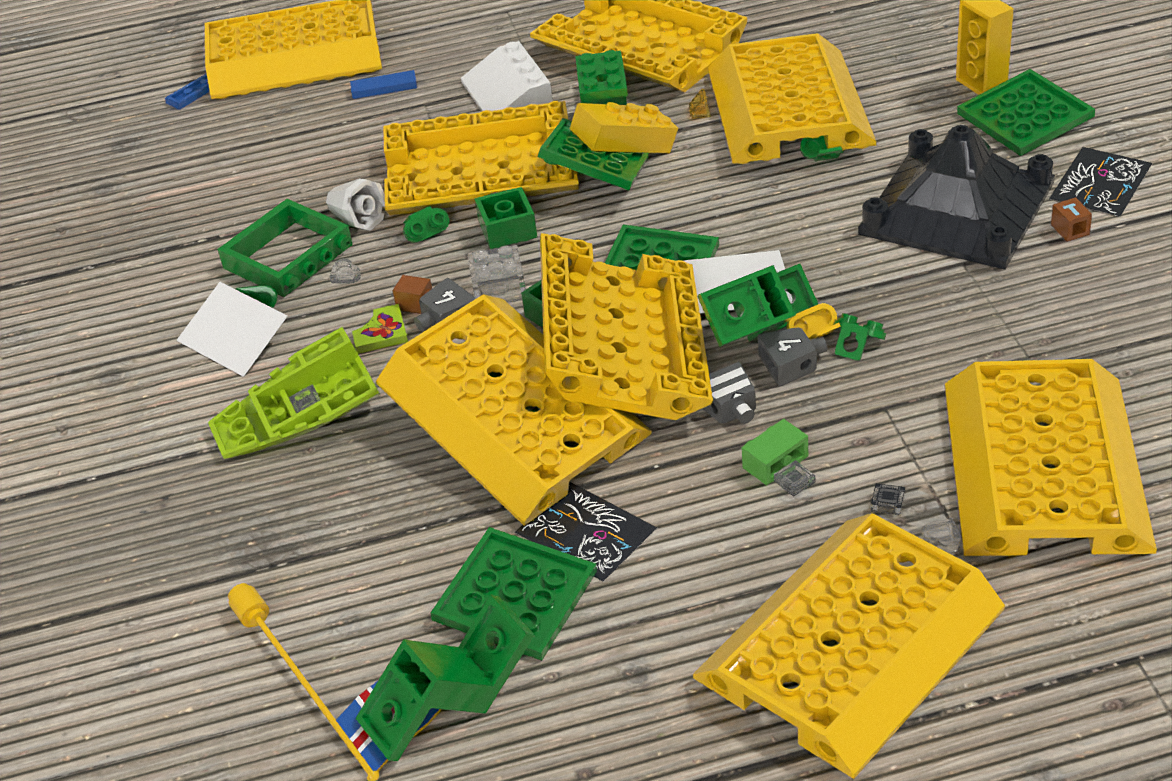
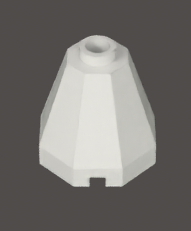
M359 178L333 188L328 192L326 204L329 210L347 225L371 231L384 218V213H381L382 207H385V194L380 183Z

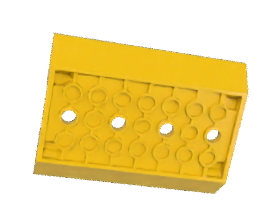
M333 0L206 22L205 68L211 99H224L233 95H247L250 92L269 91L279 87L287 88L301 83L310 84L319 80H332L336 77L354 76L358 73H373L381 70L382 64L371 0Z
M584 0L585 9L575 17L569 18L562 14H555L532 31L530 37L546 46L575 56L584 53L595 54L608 50H621L625 73L686 92L708 74V67L729 44L739 43L748 20L747 17L738 15L735 12H728L718 7H712L692 0Z
M818 33L729 44L708 67L732 164H746L750 161H769L774 158H780V141L783 140L794 141L799 138H818L824 135L827 149L841 146L842 151H844L845 149H865L869 146H876L875 136L841 50Z
M552 101L538 105L529 104L516 108L507 107L494 111L484 110L480 113L472 114L462 113L450 117L440 116L435 119L391 123L383 126L384 155L387 164V178L384 179L386 212L391 216L418 212L429 206L432 209L471 205L475 204L474 198L518 187L523 188L526 197L579 190L577 171L558 164H548L538 157L540 147L563 118L568 120L566 101Z
M541 233L540 257L545 374L565 400L677 420L711 405L713 397L693 265L681 260L674 261L657 255L650 256L642 254L637 270L608 265L600 261L593 262L592 243L579 239L563 238L556 234Z
M484 294L397 348L376 380V384L524 526L568 495L569 481L602 457L611 464L652 434V430L631 412L565 400L545 374L544 335L504 299ZM464 339L465 342L462 344H456L452 342V340ZM490 372H500L502 376L495 378L488 374ZM528 406H537L538 408H540V410L537 412L527 411L525 408ZM566 441H575L579 445L570 448L565 446L564 443Z
M1093 359L974 362L945 383L964 556L1027 555L1029 538H1088L1091 555L1156 554L1157 548L1118 378ZM1037 382V383H1040L1041 385L1036 386V385H1032V384H1030V383ZM1045 422L1048 424V426H1041L1037 423ZM1052 464L1056 468H1047L1044 465ZM1060 508L1064 513H1055L1051 509Z
M871 513L847 520L693 673V679L743 710L755 701L798 728V744L854 779L1005 610V604L978 568ZM910 561L914 565L905 567L899 563ZM874 600L877 602V604L873 606H867L862 604L861 602ZM835 640L839 644L829 647L824 645L823 642ZM793 681L799 684V686L794 689H788L782 686V684L785 682L789 683Z

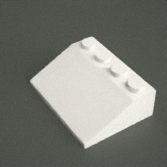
M519 41L509 42L504 46L498 47L461 77L462 84L481 111L502 110L507 107L516 108L529 104L538 105L553 101L549 80Z

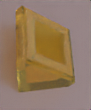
M703 88L689 103L690 117L692 119L711 117L708 98Z

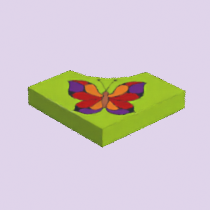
M399 304L373 309V316L370 321L363 327L352 331L358 354L408 342Z

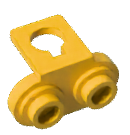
M826 303L818 304L797 313L796 316L787 322V329L802 328L809 340L826 336L841 326L840 323L834 324V320H837V313L831 305Z

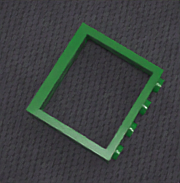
M285 199L217 250L223 269L254 284L271 286L275 289L277 295L284 298L351 247L353 243L348 225L290 199ZM295 223L325 236L279 272L249 258Z

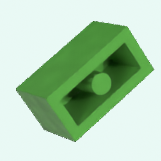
M785 419L770 426L765 432L741 447L743 469L765 485L770 484L809 456L808 435Z

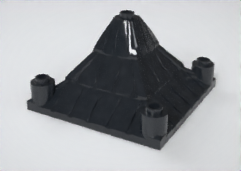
M966 125L952 127L943 142L936 146H933V135L924 129L915 130L908 137V155L880 195V198L873 197L863 203L862 222L858 226V235L1006 270L1054 184L1055 174H1052L1053 160L1047 155L1037 154L1028 160L1027 170L1019 169L1018 165L993 153V149L974 129Z

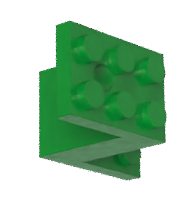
M608 50L595 54L584 53L575 56L581 103L607 104L608 102H613L618 105L627 104L626 96H628L621 50Z
M801 263L776 272L774 265L700 293L697 296L719 347L746 336L750 342L758 339L759 334L787 327V322L796 316L797 313L818 305V301ZM786 292L791 294L792 303H790ZM729 304L733 305L738 317H733L729 314Z
M490 595L459 647L403 639L355 719L388 761H399L431 708L486 714L535 634L499 596ZM498 634L499 643L495 648L494 637ZM393 706H394V709H395L394 718H393V714H392V711H391V709H392Z

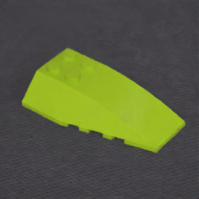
M343 327L288 358L289 364L281 370L278 367L269 373L270 379L259 387L255 384L248 390L249 395L241 402L235 400L208 422L224 459L256 452L305 435L333 422L380 395L378 388ZM317 391L318 395H316V398L319 401L302 411L298 409V406L294 408L293 403L298 400L300 403V401L302 402V400L304 401V399L312 396V392Z

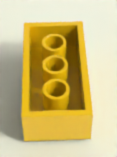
M960 0L956 80L978 95L1007 81L1009 77L1014 8L1000 0Z
M608 102L607 104L577 103L570 130L592 151L670 153L679 129L671 122V118L663 115L655 105L646 104L645 106H638L632 103L618 105L613 102Z

